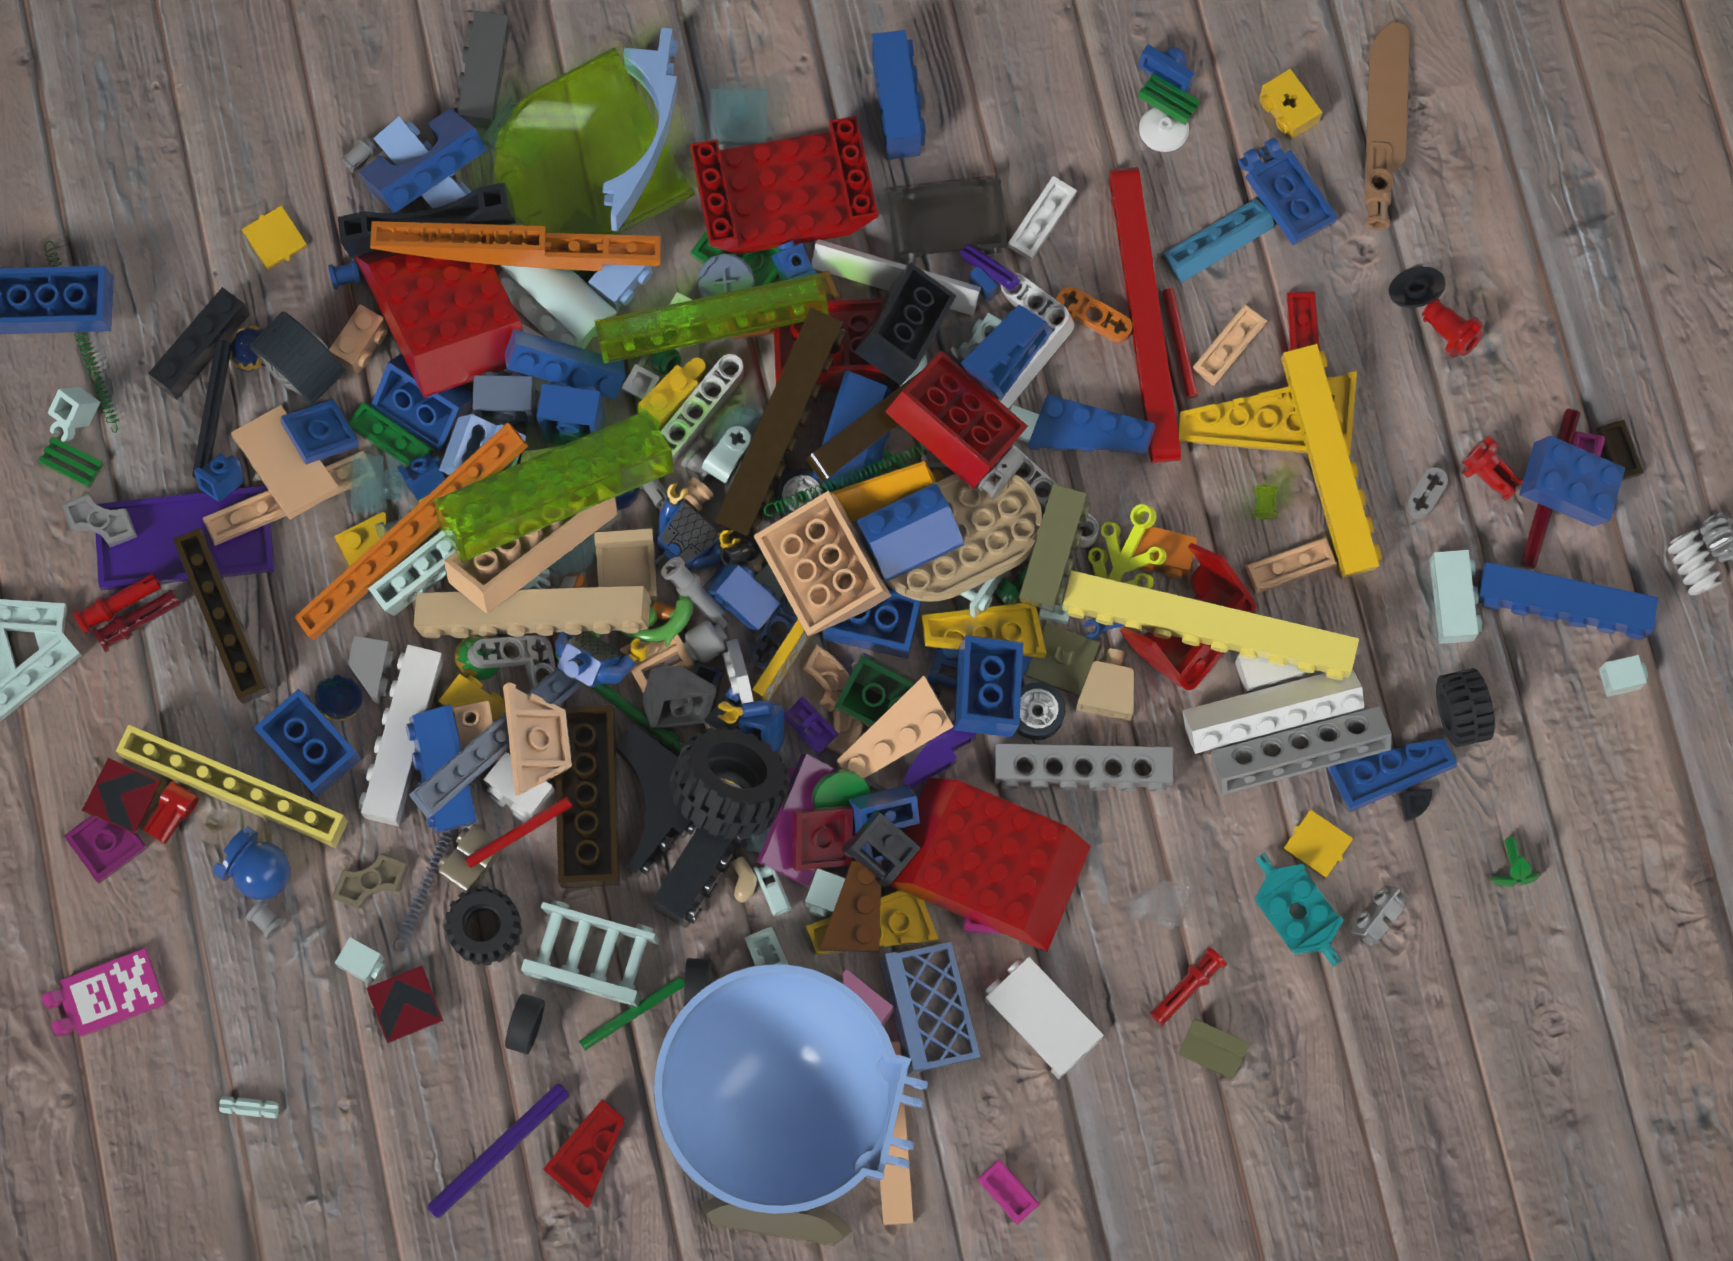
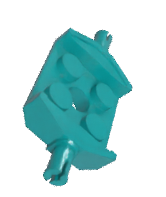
M1265 852L1254 860L1266 874L1264 875L1265 881L1255 896L1254 901L1293 955L1323 952L1332 967L1343 961L1334 947H1332L1331 941L1344 919L1336 914L1305 871L1306 867L1304 864L1277 868L1274 867ZM1292 904L1302 905L1305 909L1304 918H1293L1289 912L1290 906Z

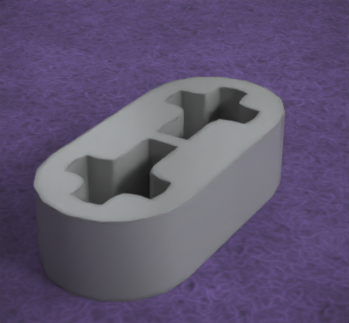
M1432 467L1423 474L1406 503V510L1412 518L1424 519L1431 513L1448 484V476L1444 470ZM1434 476L1440 478L1438 481L1440 485H1435L1432 491L1428 490L1427 487L1430 484L1428 478L1432 479ZM1422 495L1427 497L1424 503L1425 508H1421L1418 511L1415 509V502H1418Z

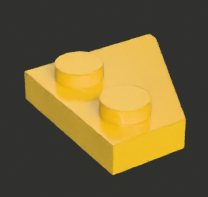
M384 511L334 536L349 566L386 534L387 516Z

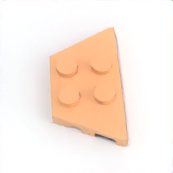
M506 683L503 686L514 791L515 796H519L572 767L565 709L555 704L546 703L543 698L533 693L529 696L516 689V685L513 683Z

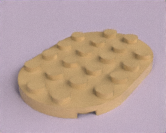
M957 474L937 482L936 484L951 509L964 545L886 583L899 594L914 600L927 602L942 601L958 596L1018 566L1033 552L1042 522L1041 506L1035 492L1026 481L1016 474L1012 476L996 499H992L989 492L978 489L980 482L973 489ZM995 477L992 481L997 484L1000 480Z

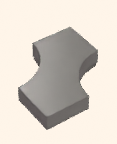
M89 494L61 504L73 533L78 531L95 532L105 539L110 548L138 537L126 508L117 510L104 509L95 504Z

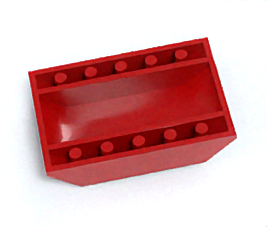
M383 250L356 257V261L424 398L474 381V376H481L483 372L498 373L507 370L504 353L513 329L523 331L521 321L492 264L423 257Z
M928 778L917 802L920 823L907 826L904 832L921 848L889 886L1048 952L1091 846L1067 825L967 783L952 779Z

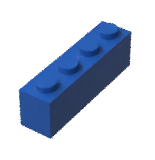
M513 329L504 353L508 370L551 382H562L572 388H579L582 385L591 386L596 391H600L601 396L615 400L626 376L621 359Z

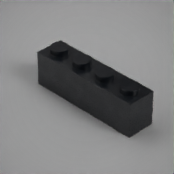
M222 287L149 371L148 374L154 384L177 400L212 360L216 342L218 340L228 341L250 315L245 304Z

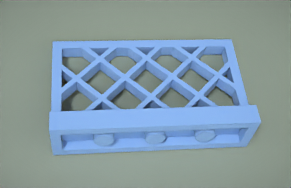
M952 942L900 953L885 954L880 959L890 1004L893 1006V1016L903 1056L911 1058L907 1071L908 1075L979 1059L980 1054ZM945 950L948 964L943 971L930 963L929 960L935 952ZM929 954L926 959L921 957V955ZM914 958L923 964L915 977L904 970L902 959ZM925 967L941 975L933 988L918 979ZM949 968L951 971V975L947 974ZM943 978L954 984L955 993L951 1000L936 991ZM907 979H909L910 981H912V983L910 984V986H908ZM915 984L930 993L922 1006L911 998L910 991ZM933 995L948 1004L940 1017L926 1009ZM956 997H957V999H958L959 1005L954 1002V1000L956 999ZM914 1007L919 1010L917 1015L915 1014ZM950 1007L961 1012L963 1021L958 1028L943 1020ZM922 1013L937 1021L930 1034L919 1029L917 1021ZM940 1024L955 1033L948 1046L933 1038ZM963 1026H965L966 1034L961 1031ZM958 1035L969 1042L971 1053L960 1055L951 1049ZM921 1036L926 1039L924 1044L922 1042ZM929 1042L944 1050L939 1060L927 1063L925 1048ZM947 1053L953 1056L951 1058L944 1059Z

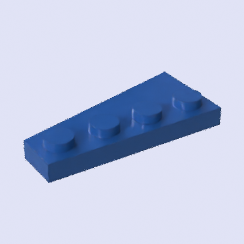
M1047 394L1028 443L1029 450L1052 448L1054 451L1082 449L1084 452L1109 450V452L1147 453L1156 427L1152 422Z
M1442 738L1407 744L1406 747L1394 748L1375 755L1330 766L1327 769L1349 812H1352L1456 768L1457 762L1445 739Z

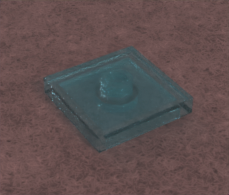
M711 88L710 140L718 139L719 145H752L767 142V89Z

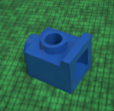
M790 241L778 246L779 252L771 256L783 287L816 275V271L811 266L803 243L795 246L794 241ZM793 256H795L798 266L792 264L791 259Z
M220 453L202 469L197 467L194 470L199 489L217 502L222 501L244 483L241 472L242 465L232 455L227 458Z
M427 454L424 457L415 459L405 468L402 465L397 467L407 487L417 501L429 495L445 480L443 472L439 471L442 462L438 456L432 459Z

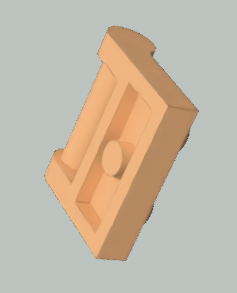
M677 634L668 646H665V640L660 642L640 641L638 649H642L648 644V656L644 661H635L636 665L631 670V673L642 694H644L648 678L645 679L642 672L677 654L681 661L672 666L680 665L691 672L694 663ZM631 643L621 648L620 651L629 656Z

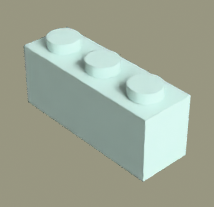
M1469 550L1434 552L1429 561L1439 644L1474 641L1478 636V632L1482 631L1481 616L1476 615L1475 604H1478L1479 601L1478 589L1473 587L1472 576H1475L1474 559H1470Z

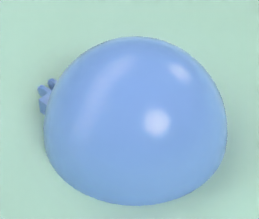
M772 964L748 967L719 978L702 989L686 1004L670 1026L660 1049L654 1075V1101L663 1138L675 1160L695 1183L711 1195L736 1207L755 1212L779 1214L806 1211L825 1205L854 1188L865 1177L882 1180L886 1164L909 1169V1161L905 1158L888 1155L890 1146H896L904 1150H913V1142L893 1137L892 1135L900 1104L915 1108H923L924 1101L919 1098L903 1095L904 1086H910L918 1090H927L928 1083L906 1076L911 1058L895 1054L890 1038L881 1021L855 992L834 978L818 971L800 966Z

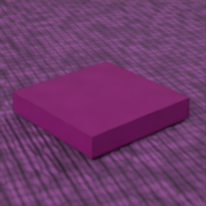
M92 815L64 835L65 839L99 884L148 849L137 833L134 835Z

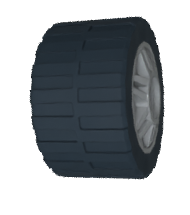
M284 311L250 344L251 350L262 360L267 370L283 386L294 391L310 405H313L345 372V368L327 349V345L313 331L305 328Z

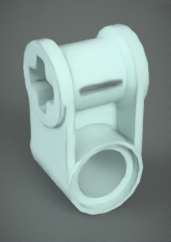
M741 426L730 427L717 446L711 450L702 465V469L727 484L735 474L750 443L748 430Z

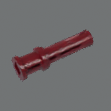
M169 590V592L125 617L116 616L110 624L99 630L95 628L92 631L106 653L112 645L123 639L129 640L133 636L132 632L173 608L180 606L172 590Z

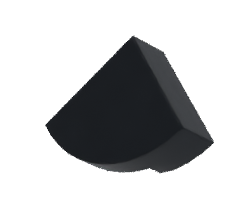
M1432 789L1402 791L1404 822L1412 821L1425 812L1432 798Z

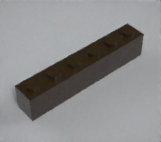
M197 528L173 538L237 699L244 704L270 693L206 534L201 528Z

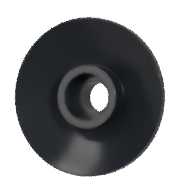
M1431 267L1408 269L1397 275L1390 283V299L1396 305L1404 308H1418L1428 305L1437 300L1444 292L1446 286L1445 278L1440 271Z

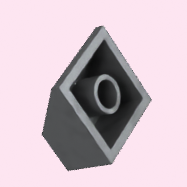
M661 665L652 668L642 698L650 730L706 723L704 719L710 713L716 694V687L680 665Z

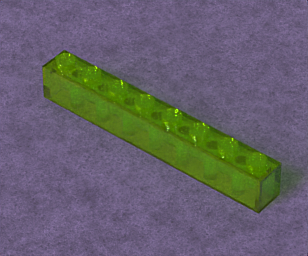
M818 273L595 320L594 322L603 363L605 364L804 322L811 307L827 315L829 313L825 290Z

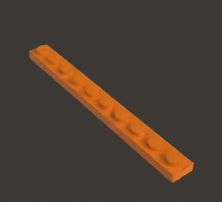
M509 423L504 425L294 617L309 638L316 640L369 592V587L402 562L528 447L512 425Z

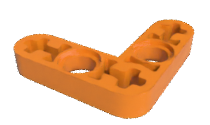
M1065 287L1055 298L1062 305H1065L1064 297L1074 296L1076 305L1071 303L1067 308L1073 321L1076 320L1111 341L1121 343L1130 337L1132 332L1130 318L1075 287ZM1091 308H1097L1102 312L1103 317L1098 321H1091L1086 313ZM1107 315L1111 316L1110 323H1107V327L1104 328L1103 325L1106 322ZM1124 324L1126 332L1120 331L1119 334L1114 332L1115 327L1113 325Z

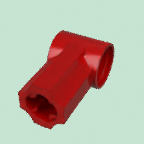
M172 781L163 791L159 799L160 805L143 831L166 845L182 819H186L193 812L198 803L199 796Z

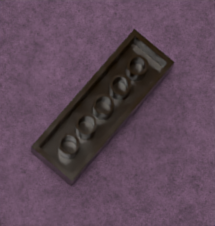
M613 705L561 707L566 711L572 767L555 776L556 802L567 796L573 807L556 816L558 883L561 889L620 886Z

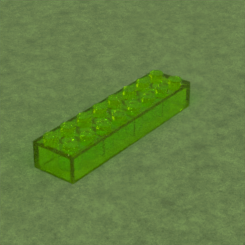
M645 410L435 499L434 505L437 520L457 555L464 562L674 472L672 450Z

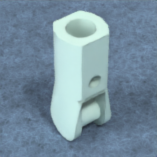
M766 866L761 868L753 867L773 916H779L790 911L792 907L777 872ZM773 875L775 882L765 886L763 879Z

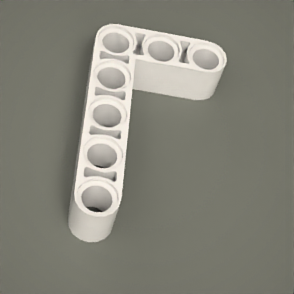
M1019 273L1015 274L1020 279V285L1018 286H1022L1021 290L1017 293H1011L1012 290H1008L1001 285L1002 292L1015 308L1020 304L1045 320L1052 333L1003 399H998L1007 408L1013 404L1074 329V321L1067 308ZM1043 301L1041 307L1032 309L1036 302ZM1065 317L1061 324H1053L1057 318Z

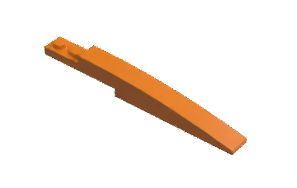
M372 221L370 247L371 249L473 263L545 269L602 271L603 265L660 266L661 236L546 233V226Z

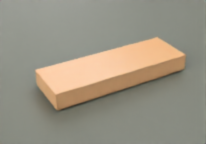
M1244 304L1195 363L1192 370L1215 387L1263 329L1267 320Z
M1325 537L1245 566V570L1254 593L1257 594L1334 567L1337 561L1328 539Z

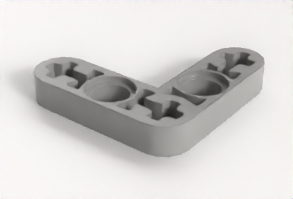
M541 635L481 639L475 642L468 650L469 662L477 668L525 665L529 691L539 683L536 680L537 671H544L549 675L556 669L551 643L546 637ZM535 644L537 648L543 650L539 657L537 651H532V647ZM504 645H511L516 649V658L510 659L505 656L503 652ZM482 648L484 653H488L495 649V654H490L483 660V656L477 655V651Z

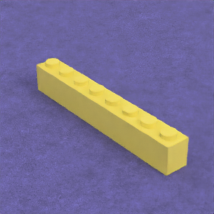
M131 725L127 726L116 749V752L122 759L334 848L337 847L348 823L343 814Z

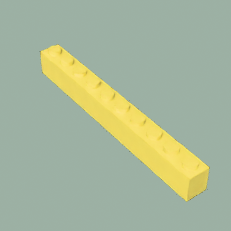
M1072 570L1062 610L1068 611L1067 615L1083 619L1086 615L1096 618V622L1104 625H1113V622L1123 624L1125 628L1134 632H1141L1142 629L1153 631L1154 636L1163 639H1170L1171 636L1182 638V642L1188 645L1208 644L1211 645L1210 648L1218 652L1227 653L1229 649L1240 652L1239 655L1247 659H1256L1257 656L1267 658L1268 663L1273 665L1285 666L1288 663L1296 665L1299 671L1314 673L1317 670L1325 672L1327 677L1336 680H1343L1344 677L1349 678L1352 673L1359 638Z

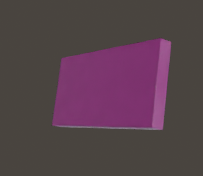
M801 754L790 780L788 793L770 828L758 857V863L804 886L810 885L816 869L796 871L792 868L793 810L813 809L812 794L815 785L824 775L837 772L836 769L808 754Z

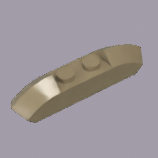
M717 1197L700 1205L716 1227L835 1246L852 1232V1229L839 1216L820 1206L808 1210V1214H802V1211L772 1214L739 1208Z

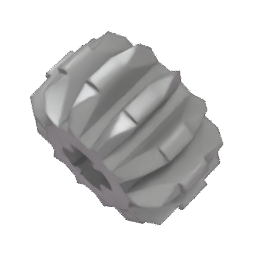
M1726 512L1714 514L1701 523L1700 533L1703 536V541L1717 561L1721 563L1733 561V518Z

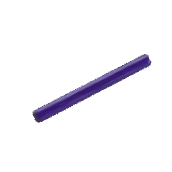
M556 1084L427 1205L428 1210L436 1218H440L569 1097L567 1090L562 1085Z

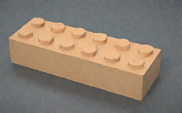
M574 462L446 558L444 563L448 583L488 614L617 515L614 492Z

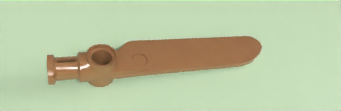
M1391 22L1381 30L1375 38L1369 54L1366 167L1363 194L1365 196V204L1368 206V218L1365 219V227L1372 230H1382L1390 226L1387 211L1388 206L1391 204V188L1394 182L1392 173L1406 159L1410 34L1408 28L1398 22ZM1373 183L1381 184L1384 189L1374 187Z

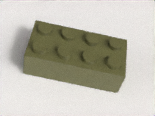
M1056 484L1052 485L1019 598L1021 603L1052 612L1055 605L1061 607L1066 588L1061 586L1064 577L1068 579L1070 577L1074 564V559L1070 558L1072 549L1078 550L1082 537V530H1079L1078 527L1080 522L1086 523L1091 503L1086 501L1087 493Z

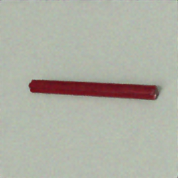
M1566 409L1557 439L1572 445L1581 415L1578 410ZM1539 503L1537 504L1520 562L1522 567L1534 569L1537 566L1553 509Z

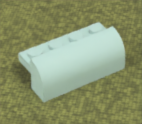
M500 266L503 270L498 277L512 305L548 339L585 349L593 337L605 333L618 314L611 305L573 270Z

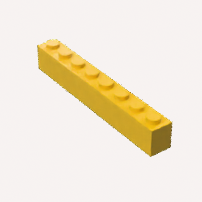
M1317 344L1284 352L1281 356L1282 365L1341 576L1345 578L1376 570L1379 567L1378 561H1382V555L1378 544L1374 545L1371 533H1374V527L1371 517H1366L1363 506L1366 505V498L1363 489H1358L1355 478H1358V470L1355 461L1350 462L1347 451L1351 450L1348 435L1347 433L1342 434L1340 423L1343 422L1341 409L1339 406H1334L1332 395H1335V388L1332 379H1327L1324 368L1327 367L1324 351H1319Z

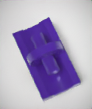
M803 696L790 709L784 712V721L817 755L839 736V733Z

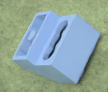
M473 414L458 417L439 471L451 475L504 425H495ZM519 433V435L525 441L526 436ZM519 455L484 487L500 491L508 489Z

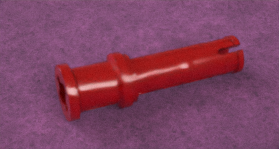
M152 572L150 575L106 599L103 597L95 599L94 604L81 611L77 609L73 611V614L82 631L87 634L91 631L92 627L103 621H111L115 613L162 589Z
M1208 946L1205 949L1206 953L1195 965L1191 964L1188 967V974L1149 1012L1153 1019L1161 1026L1165 1025L1168 1019L1200 986H1207L1210 983L1209 979L1221 967L1225 968L1227 966L1226 961L1211 947Z

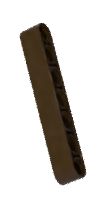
M955 346L945 352L948 357L966 371L961 364L964 358ZM918 374L805 458L822 482L899 425L885 411Z

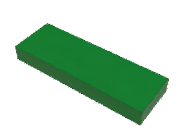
M365 402L360 405L348 421L354 432L406 467L415 459L424 457L427 454L431 456L434 452L433 448Z

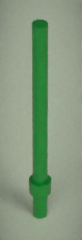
M555 652V654L553 655L554 660L559 663L560 658L557 656V653ZM602 684L591 687L658 738L662 746L680 755L684 743L679 740L680 737L677 734L664 728L650 730L646 714L608 685Z

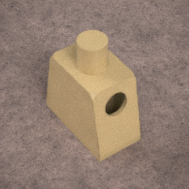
M1111 648L1107 650L1105 663L1093 661L1077 703V711L1131 721L1134 707V669L1122 666L1125 655L1124 651Z

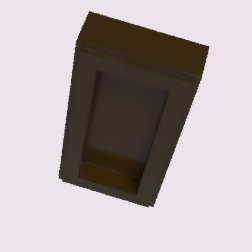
M1625 419L1597 427V435H1602L1605 438L1603 452L1606 460L1625 467L1622 481L1642 475L1644 471Z

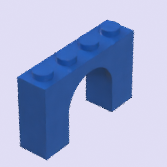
M451 108L427 123L437 139V143L427 154L414 162L400 166L392 165L385 158L379 156L358 171L370 192L391 212H398L487 150L475 128Z

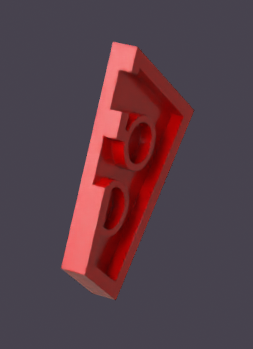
M601 1099L542 1170L589 1209L625 1119Z

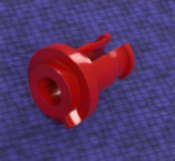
M1438 298L1428 304L1421 315L1424 316L1423 321L1430 323L1434 330L1448 342L1445 350L1452 358L1459 355L1466 356L1480 342L1483 336L1481 331L1483 323L1477 317L1466 321L1454 310L1440 302L1441 299Z
M1489 435L1474 446L1464 457L1462 464L1465 467L1462 470V474L1467 478L1476 474L1492 490L1499 492L1502 495V499L1506 501L1516 493L1515 488L1518 485H1522L1523 478L1516 476L1513 469L1495 453L1500 444Z

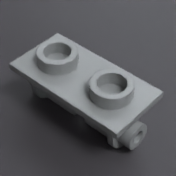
M1385 886L1377 891L1373 897L1372 904L1356 918L1355 926L1350 932L1364 936L1362 940L1370 946L1373 943H1378L1389 929V926L1382 919L1386 917L1390 922H1394L1406 907L1404 903L1407 899L1399 893L1401 890Z

